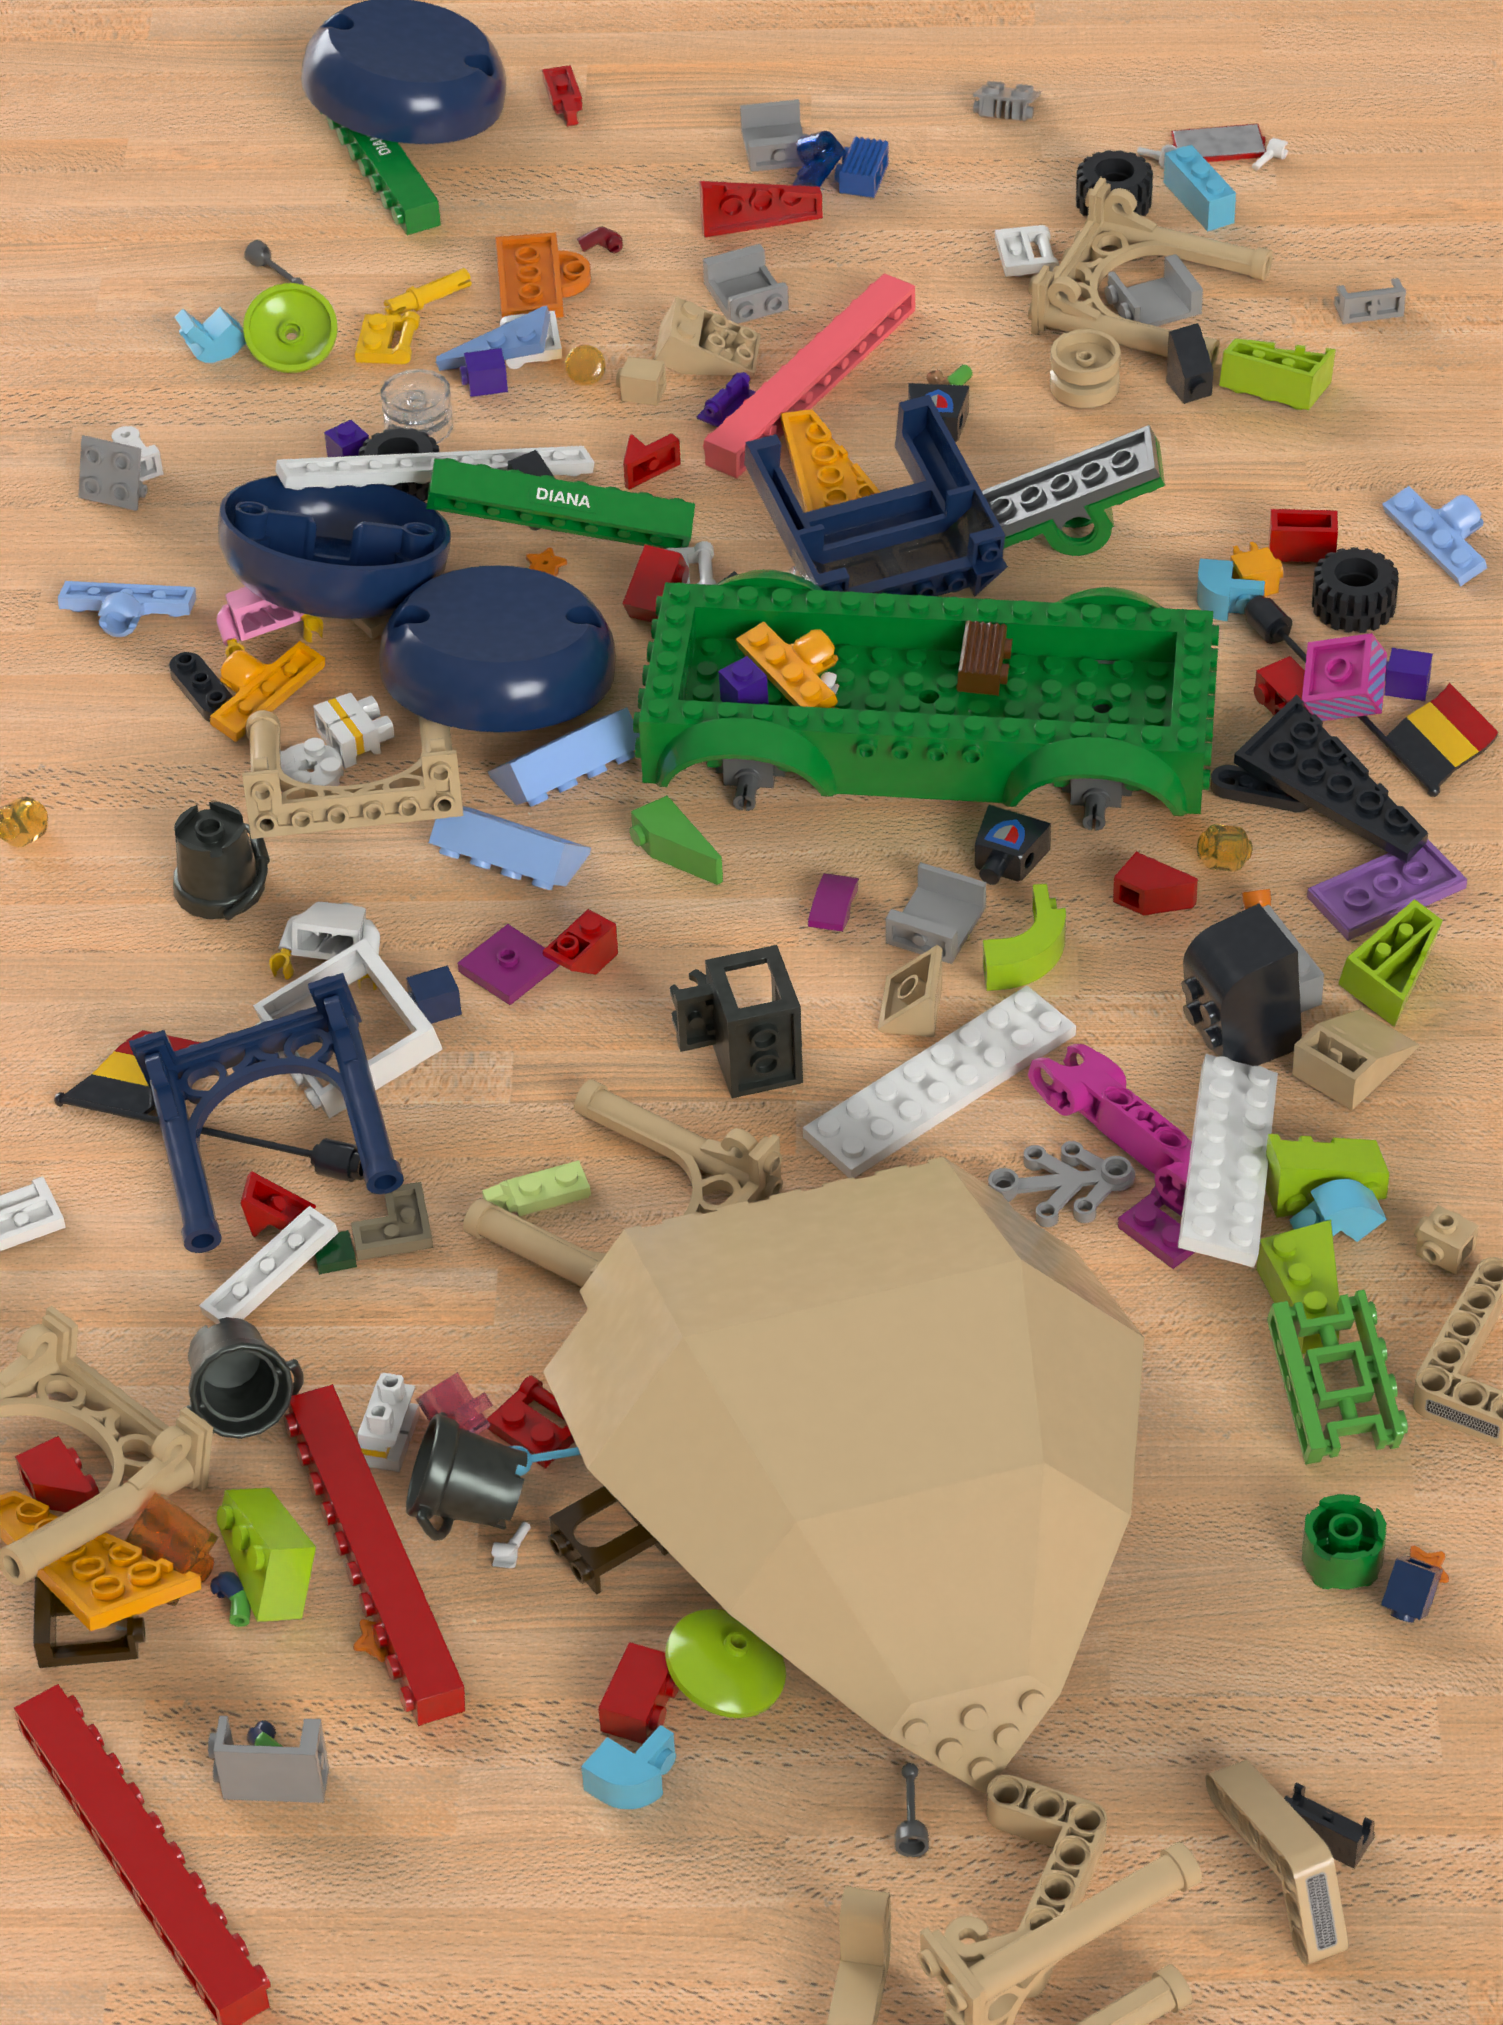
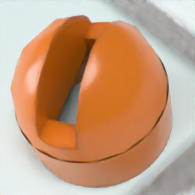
M1270 889L1243 892L1242 900L1245 910L1259 903L1262 907L1266 905L1271 906Z

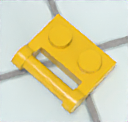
M406 311L403 315L365 314L355 350L356 363H409L412 355L410 346L414 331L419 327L420 316L414 311ZM395 331H401L398 345L391 348Z

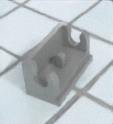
M1399 278L1391 279L1392 288L1347 293L1344 285L1336 286L1339 296L1334 297V305L1342 323L1349 324L1404 316L1406 290Z

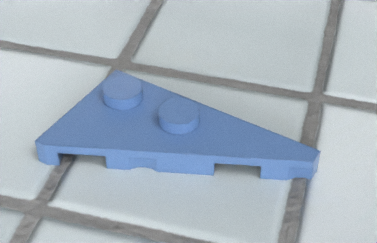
M540 307L437 356L436 363L439 371L465 366L464 353L502 348L504 360L544 353L551 316L548 307Z

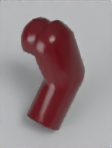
M603 226L597 227L576 238L583 252L596 245L608 249L611 253H618L623 248L621 235Z

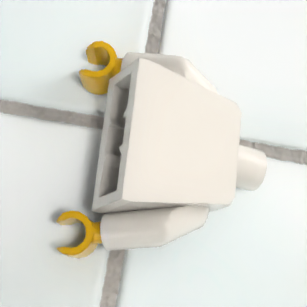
M316 902L305 912L295 915L288 920L278 946L281 951L271 956L269 966L273 977L283 967L284 977L288 980L294 974V968L290 960L291 954L294 956L329 960L364 938L367 939L379 955L380 933L373 922L366 919V909L363 907L354 906L351 903ZM368 974L357 980L359 989H361L362 980L370 978ZM373 982V990H376L378 987Z

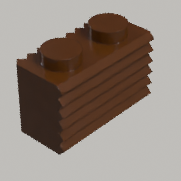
M966 621L958 671L957 691L999 696L1000 684L1007 685L1009 664L1003 663V660L1011 659L1013 639L1006 638L1007 626L1005 624L999 625L996 623L993 625L991 622L986 624L985 622Z

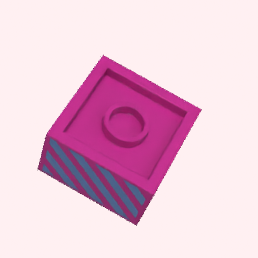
M1373 633L1308 642L1302 700L1304 706L1312 715L1316 714L1322 721L1382 714L1387 652Z

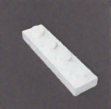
M311 1206L306 1208L199 1305L203 1315L215 1324H219V1319L225 1317L246 1318L339 1233L336 1224Z

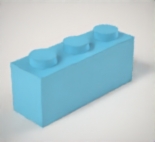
M1192 145L1166 152L1164 184L1207 231L1233 224L1235 222L1236 192Z

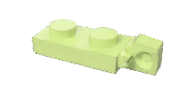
M579 1160L508 1179L498 1185L482 1190L483 1199L508 1212H517L518 1216L591 1196L590 1185Z

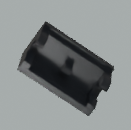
M1296 1782L1292 1798L1285 1796L1284 1799L1323 1839L1333 1859L1355 1869L1375 1838V1821L1365 1817L1363 1824L1360 1825L1306 1798L1305 1786Z

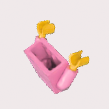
M247 587L227 593L225 595L227 604L223 605L217 615V625L223 643L227 646L225 649L226 658L237 650H245L242 644L237 643L239 640L244 641L299 621L304 623L303 638L305 641L312 642V631L319 633V636L323 638L322 619L272 604L251 592Z

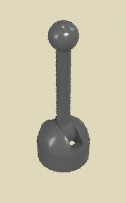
M254 240L247 246L244 258L250 264L256 267L268 265L291 283L304 285L301 278H294L271 260V250L261 240Z
M907 1763L902 1768V1775L906 1779L907 1821L905 1820L897 1826L895 1832V1850L905 1857H918L925 1854L929 1849L928 1830L922 1822L916 1820L915 1778L918 1776L919 1771L913 1763Z

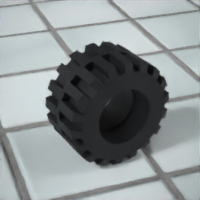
M1106 150L1102 153H1094L1092 157H1086L1083 159V163L1079 164L1077 170V209H1080V213L1083 216H1088L1089 207L1085 205L1088 190L1090 188L1093 189L1101 177L1106 179L1107 184H1111L1110 192L1117 188L1131 192L1137 201V206L1133 212L1145 216L1152 205V166L1143 157L1136 156L1132 152H1124L1123 150Z
M397 427L394 430L386 429L383 430V433L372 435V439H367L363 443V447H360L359 456L435 453L440 451L436 440L433 437H429L428 433L424 431L418 432L414 428L404 429V427ZM430 481L425 484L406 482L387 486L404 491L425 501L428 499Z
M1351 547L1348 550L1342 548L1337 549L1336 553L1330 552L1326 554L1325 559H1320L1314 570L1312 608H1314L1315 616L1320 617V621L1323 624H1330L1332 629H1342L1346 633H1352V631L1366 633L1369 629L1374 631L1379 629L1380 625H1386L1395 614L1399 577L1394 563L1390 559H1385V555L1373 553V550L1367 548L1365 550L1358 549V547Z

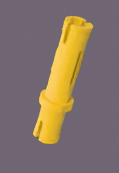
M461 268L418 288L414 286L406 289V293L384 301V306H386L384 308L387 315H402L406 311L411 310L417 312L423 309L425 304L470 287L472 285V282L469 280L471 279L470 274L465 268Z

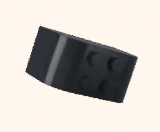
M1259 903L1209 926L1194 938L1184 954V980L1181 982L1182 990L1186 997V1005L1183 1006L1185 1017L1201 1034L1208 1048L1213 1050L1218 1057H1227L1232 1061L1251 1066H1259L1294 1052L1295 1044L1302 1038L1298 950Z

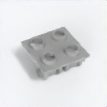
M988 81L987 85H983L973 93V97H980L979 101H974L973 112L978 113L979 116L994 117L996 106V118H1000L1002 103L1006 101L1005 119L1010 117L1011 102H1013L1011 119L1026 121L1027 118H1033L1034 107H1030L1029 103H1032L1041 95V91H1033L1034 86L1019 84L1016 85V89L1004 87L1005 83Z
M82 435L78 498L137 511L138 499L140 497L144 498L148 490L147 485H144L140 480L141 448Z

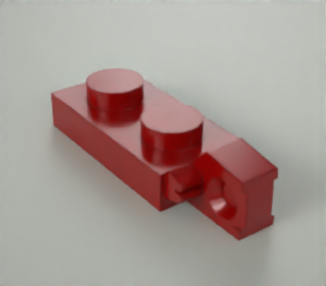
M571 65L542 69L543 81L553 110L556 114L563 113L566 126L578 125L577 111L582 110V95Z

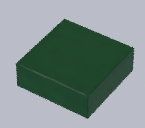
M349 1230L339 1232L315 1254L319 1275L357 1267Z

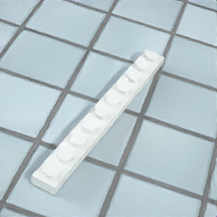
M584 446L280 459L276 462L275 471L285 488L301 490L304 487L334 488L335 486L344 485L363 487L367 484L396 485L406 482L425 484L430 481L435 458H451L458 462L472 465L485 464L491 468L508 471V461L537 450L553 475L568 476L593 474L595 462Z

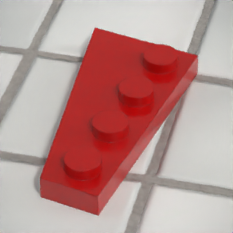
M699 181L701 225L704 238L823 219L822 192L820 187Z

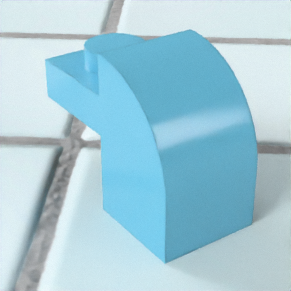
M221 307L203 324L184 309L174 317L181 326L179 330L180 335L185 339L194 356L202 362L215 363L230 358L246 344L241 324Z
M1200 559L1197 584L1198 606L1201 610L1213 611L1214 619L1228 622L1229 613L1244 614V609L1251 599L1259 595L1264 596L1265 581L1232 579L1233 561Z
M1351 1179L1333 1180L1310 1191L1314 1201L1289 1219L1294 1230L1331 1220L1333 1236L1342 1231L1357 1242L1387 1220L1373 1191L1360 1182Z
M660 1725L635 1754L607 1737L581 1766L584 1791L603 1803L618 1809H637L652 1804L663 1795L662 1775H665L672 1768L676 1760L674 1733Z

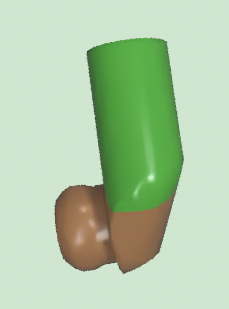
M961 365L951 375L943 377L942 371L937 369L936 371L929 372L926 380L929 384L964 385L973 376V372L969 366Z

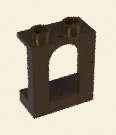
M605 1486L549 1517L551 1535L548 1536L551 1548L557 1556L562 1557L564 1555L569 1561L576 1579L581 1584L586 1582L596 1595L601 1592L600 1576L653 1545L663 1555L669 1553L620 1502L619 1504L637 1523L636 1527L598 1547H587L576 1540L574 1531L582 1521L618 1501Z
M35 1577L33 1645L39 1668L138 1659V1643L145 1642L146 1639L144 1618H138V1614L127 1617V1634L118 1640L56 1646V1616L74 1614L38 1577Z

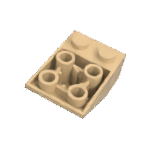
M676 297L661 322L654 360L664 361L665 367L681 374L733 376L735 373L745 372L749 377H753L756 371L761 334L749 327L732 322L720 314H715L701 308L691 301Z
M1359 1009L1320 1022L1306 1033L1294 1046L1292 1075L1353 1110L1419 1048V1044Z

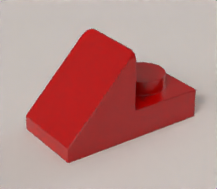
M671 433L648 445H644L633 434H630L623 460L625 488L630 490L681 465L680 439Z
M253 1171L247 1176L240 1202L253 1237H256L269 1224L282 1231L309 1206L313 1209L316 1208L315 1204Z

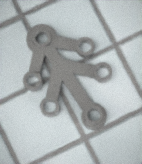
M1068 1141L1062 1145L1061 1161L1046 1153L1043 1147L1031 1145L1024 1150V1166L1033 1171L1045 1169L1053 1175L1019 1178L1013 1170L999 1168L989 1175L988 1186L1001 1193L1008 1202L1012 1201L1019 1193L1058 1189L1047 1201L1041 1202L1036 1207V1222L1042 1227H1052L1058 1222L1059 1211L1083 1186L1096 1185L1086 1197L1077 1199L1074 1202L1073 1216L1076 1221L1090 1223L1096 1218V1207L1112 1191H1123L1133 1185L1135 1170L1129 1160L1122 1156H1111L1103 1160L1085 1150L1076 1141ZM1082 1164L1089 1168L1090 1171H1079L1073 1167ZM1081 1209H1088L1090 1211L1083 1212ZM1044 1213H1050V1214H1052V1215H1050V1216H1045V1215H1043V1214H1044Z

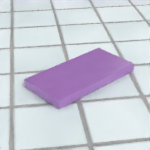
M1427 840V843L1407 863L1387 853L1308 888L1307 898L1349 941L1385 925L1414 899L1425 907L1465 889L1467 879Z

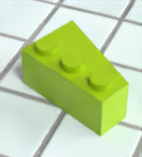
M1235 338L1223 352L1219 386L1229 388L1236 393L1255 395L1264 401L1284 403L1297 410H1309L1332 381L1336 349L1326 348L1325 354L1305 352L1306 346L1295 345V350L1277 349L1274 342Z
M1414 899L1346 958L1338 985L1395 1027L1434 947L1443 920Z
M1268 1134L1266 1149L1268 1169L1265 1189L1276 1218L1290 1215L1295 1216L1314 1201L1310 1191L1333 1180L1351 1179L1358 1181L1373 1191L1377 1200L1387 1199L1390 1173L1376 1140L1333 1137L1331 1143L1313 1142L1311 1136H1300L1299 1141L1281 1140L1279 1134Z
M1331 1220L1260 1239L1256 1270L1274 1303L1288 1301L1290 1307L1296 1302H1302L1306 1319L1339 1314L1337 1308L1339 1290ZM1335 1331L1337 1340L1339 1341V1331ZM1319 1334L1298 1337L1302 1354H1305L1309 1349L1323 1347Z
M270 1488L225 1490L222 1506H219L217 1510V1524L256 1621L302 1619L316 1546Z

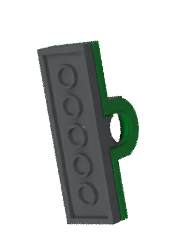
M1147 425L982 490L1006 535L1004 548L1030 540L1040 534H1044L1053 550L1065 555H1088L1102 548L1109 540L1112 527H1114L1112 506L1123 504L1130 499L1151 493L1165 486L1160 443L1150 425ZM979 500L977 510L970 516L971 533L993 528ZM1094 523V529L1085 537L1073 538L1062 531L1063 527L1080 528Z

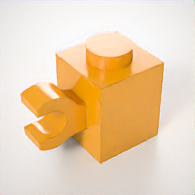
M1255 542L1249 543L1248 552H1242L1237 545L1233 546V555L1230 557V561H1233L1232 579L1265 581L1264 596L1279 593V582L1283 578V567L1280 560L1274 558L1268 547L1259 549Z

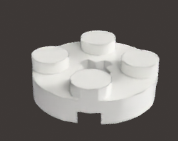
M310 738L305 743H300L281 751V769L288 777L312 785L339 786V778L343 776L344 772L342 758L334 748L325 745L322 739ZM306 769H314V771L309 773Z

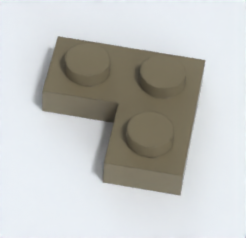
M421 1182L404 1184L397 1190L384 1194L388 1216L351 1222L358 1261L433 1248Z

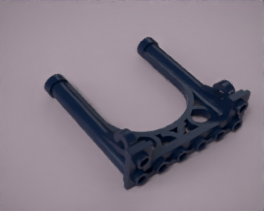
M344 973L308 983L309 991L316 1005L315 1007L299 1010L293 1014L265 1021L259 1025L237 1032L227 1033L224 1036L193 1044L181 1050L174 1051L165 1030L146 1034L143 1037L129 1041L130 1048L150 1090H152L183 1222L181 1230L184 1247L188 1251L193 1253L208 1252L216 1248L222 1240L200 1152V1135L204 1123L214 1108L227 1096L239 1088L262 1078L280 1074H305L321 1078L335 1086L344 1097L367 1189L374 1194H388L397 1190L403 1184L404 1177L401 1166L394 1159L358 1028V1023L362 1022L361 1016ZM314 1042L323 1044L321 1049L309 1059L295 1056V1052L304 1045ZM284 1051L286 1058H280L278 1052ZM333 1053H335L339 1072L326 1065ZM232 1067L234 1073L228 1075L226 1069ZM211 1075L219 1076L217 1083L209 1091L192 1089L193 1084L201 1078ZM186 1100L197 1104L190 1119L185 1103Z

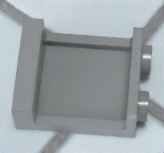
M761 244L703 259L704 284L726 319L739 324L789 310L788 286L785 282L777 284L765 266V250Z

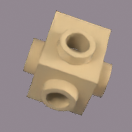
M1438 1205L1429 1217L1423 1216L1416 1226L1414 1237L1417 1238L1415 1255L1456 1275L1476 1250L1479 1225L1463 1218L1458 1213L1451 1212Z

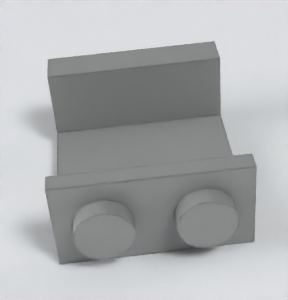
M799 99L740 105L741 132L751 172L810 166L808 134H803Z
M1176 254L1165 257L1163 278L1126 287L1114 271L1108 273V286L1105 287V296L1107 302L1115 307L1120 317L1153 326H1160L1202 314L1203 288Z
M920 862L918 865V887L903 912L891 909L886 917V944L918 954H923L938 945L942 948V961L952 964L986 908V882Z
M219 1716L217 1733L211 1732L209 1735L208 1756L209 1758H215L213 1779L214 1782H220L224 1800L324 1803L329 1762L321 1719H304L300 1747L234 1745L228 1716Z

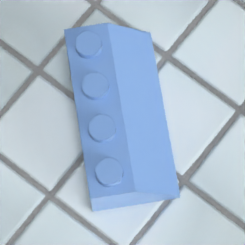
M626 707L594 720L488 771V774L515 805L528 802L529 806L532 807L549 799L546 792L558 788L559 793L578 785L576 778L581 775L587 774L590 779L607 771L605 764L612 760H616L619 765L634 758L635 743L639 733H634L633 719Z
M463 806L464 816L435 819L429 839L430 844L440 847L439 853L459 859L460 854L471 857L470 864L490 869L492 864L501 867L500 874L521 880L522 875L533 878L532 885L547 890H552L553 885L567 886L591 851L590 847Z

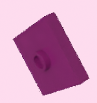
M506 924L457 963L458 972L509 1005L513 1004L560 965L543 956L545 947L509 924Z

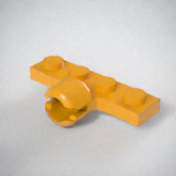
M762 622L736 638L738 648L767 675V678L794 706L831 708L838 703L835 693L818 677V675L835 666L838 661V656L834 655L835 647L832 641L822 630H812L797 639L794 644H787L765 622Z
M302 641L296 643L279 659L269 665L263 664L245 650L233 652L220 669V681L237 694L210 715V725L237 742L246 734V722L251 714L260 710L274 711L325 667L326 658Z

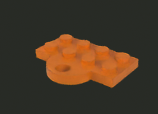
M557 232L496 237L502 318L510 315L528 314L543 306H547L549 311H555L556 318L564 317L563 298L577 295L589 286L591 282V266L589 261L576 252L558 251Z

